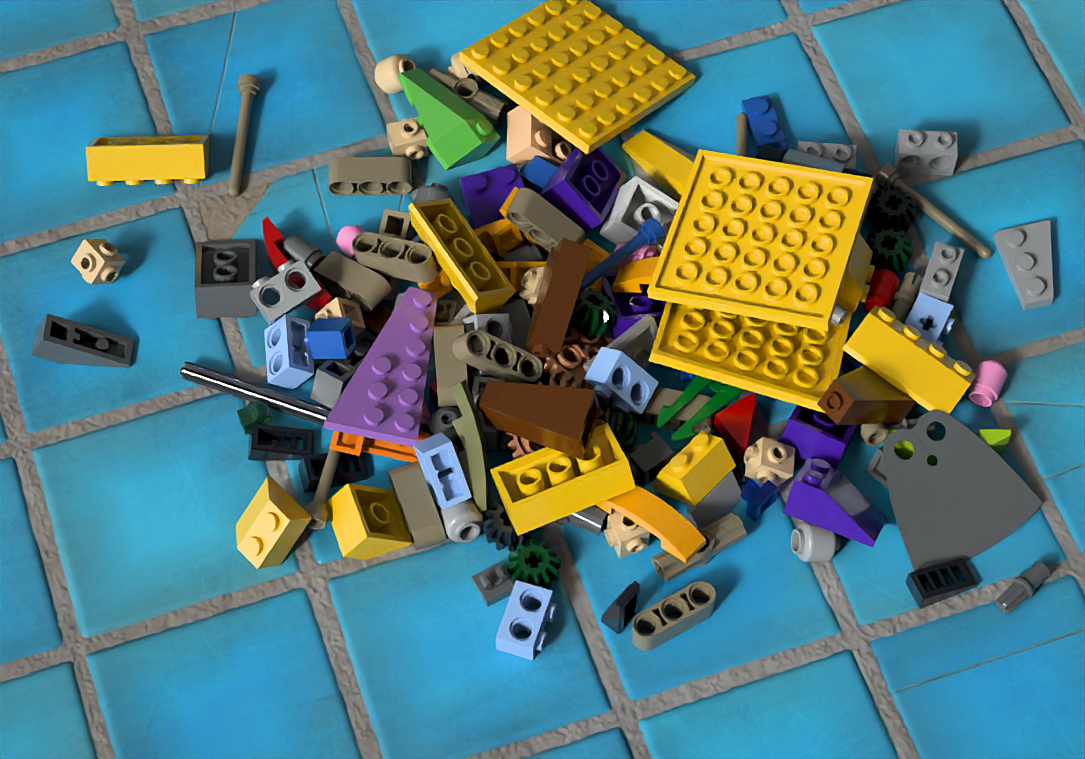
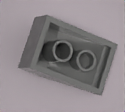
M255 240L196 242L194 289L197 318L215 320L220 317L247 318L257 316V306L250 297V291L254 289L252 284L257 281Z

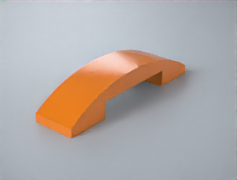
M333 430L330 450L360 456L362 451L411 463L418 461L414 447ZM419 431L417 442L433 435ZM453 444L455 452L457 453L459 446Z

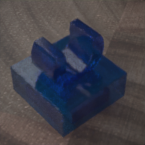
M749 479L741 487L743 492L740 494L741 498L747 502L746 515L756 521L775 502L778 487L770 480H767L760 487L755 481Z

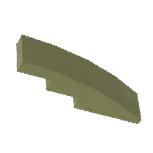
M465 379L450 387L462 413V416L452 421L464 447L456 455L480 512H483L491 506L489 459L478 409Z

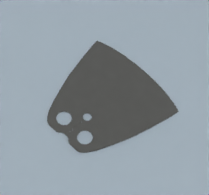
M939 410L929 411L919 417L917 424L913 428L907 430L903 428L889 434L884 440L883 462L890 499L914 571L959 558L967 561L979 555L1019 528L1042 504L1030 487L989 445L945 412ZM939 422L943 424L946 429L944 439L933 441L928 437L927 427L930 423ZM905 440L912 444L914 453L910 459L902 460L896 456L894 449L899 441ZM930 455L935 456L938 460L935 466H930L927 463V458Z

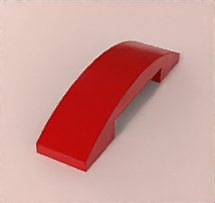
M266 217L262 219L264 241L269 262L274 273L277 275L279 273L277 269L288 261L281 250L284 237L271 220ZM293 275L288 279L289 285L294 289H300L305 285V281L299 275ZM315 277V280L322 289L321 293L304 305L319 312L333 299Z

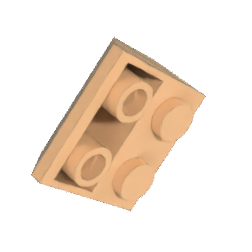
M520 105L507 112L506 160L521 168L525 163H530L537 155L559 168L572 153V143Z

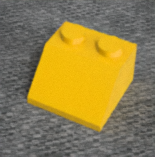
M860 233L858 234L837 304L852 312L856 311L859 301L865 303L870 285L865 284V282L870 283L875 268L874 265L870 264L873 252Z
M701 431L659 472L651 487L656 492L695 507L736 465L722 438Z
M271 476L267 477L236 523L237 549L257 569L280 566L312 517Z
M347 483L325 504L343 557L367 560L412 544L393 490Z

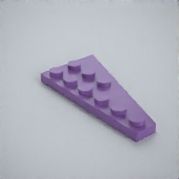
M408 287L326 418L323 425L324 429L413 447L412 444L417 443L438 300L437 292Z

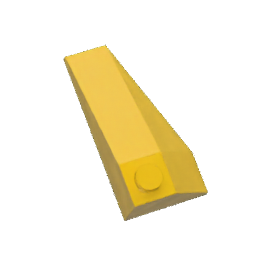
M642 130L623 143L622 149L679 203L696 156L645 130Z

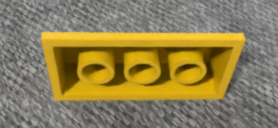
M210 135L95 137L86 146L88 181H97L99 186L113 185L114 181H126L127 185L143 184V180H155V184H170L172 179H184V183L187 184L200 183L201 179L206 178L209 171Z
M451 198L411 203L408 208L412 226L417 231L421 241L431 248L435 261L442 267L453 287L459 291L466 301L469 310L474 314H495L516 290Z
M877 305L867 314L842 348L929 411L939 410L950 414L976 377L969 365L960 360L955 361L947 355L946 350L942 346L934 342H928L921 337V333L911 325L905 326L896 319V315L891 310L885 307L880 308Z
M608 423L595 427L585 459H578L545 447L490 469L506 512L518 536L636 488L629 462Z

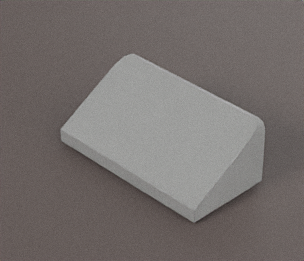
M732 471L695 507L690 505L687 508L686 519L695 528H705L721 519L742 500V491Z

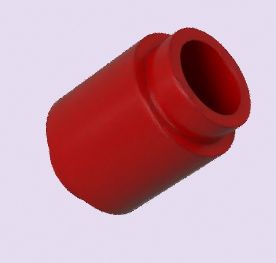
M888 269L875 270L873 272L870 283L867 284L870 285L865 303H862L863 307L868 312L875 305L880 308H890L900 285V281L894 272Z

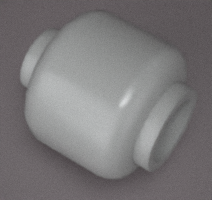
M469 498L443 510L441 508L439 510V517L449 539L455 542L466 543L478 537L482 530L484 518L474 499Z
M804 521L791 534V548L801 561L828 562L833 558L835 551H838L840 548V536L837 533Z

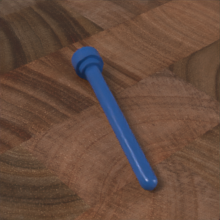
M649 218L640 225L638 234L584 275L580 288L586 289L644 244H655L665 236V232L661 224L654 218Z

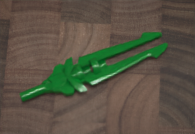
M697 375L672 406L663 405L661 407L657 428H662L708 385L716 395L673 433L671 440L676 441L695 435L694 427L728 404L745 389L728 384L722 386L718 381Z

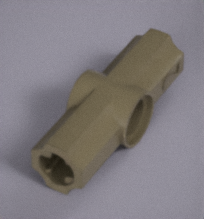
M437 68L429 71L428 74L483 114L490 123L498 125L505 119L509 109V102L479 89L478 84L473 79H458Z
M731 512L705 528H696L706 539V544L704 545L706 549L699 550L687 563L666 550L652 557V563L659 577L667 583L694 567L705 566L711 561L713 556L746 538L747 532L740 518Z

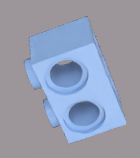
M284 314L264 330L268 383L294 390L314 375L311 351L306 345V332L310 328V321Z
M601 347L584 378L594 387L593 390H595L597 395L613 402L611 406L615 410L621 409L624 413L630 411L638 414L643 413L659 383L624 352Z
M440 432L412 444L431 496L443 510L472 498L450 439Z
M516 580L496 634V650L530 660L534 659L537 650H543L547 637V632H544L546 622L552 623L557 609V604L553 603L552 590ZM528 604L540 606L539 609L534 611L528 610L525 607ZM518 632L530 634L526 639H519L515 635Z

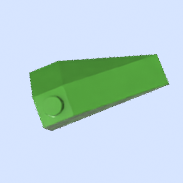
M416 68L398 75L409 103L417 109L419 114L417 122L419 126L424 127L428 134L426 139L427 145L446 171L483 159L500 139L493 125L483 114L422 69Z

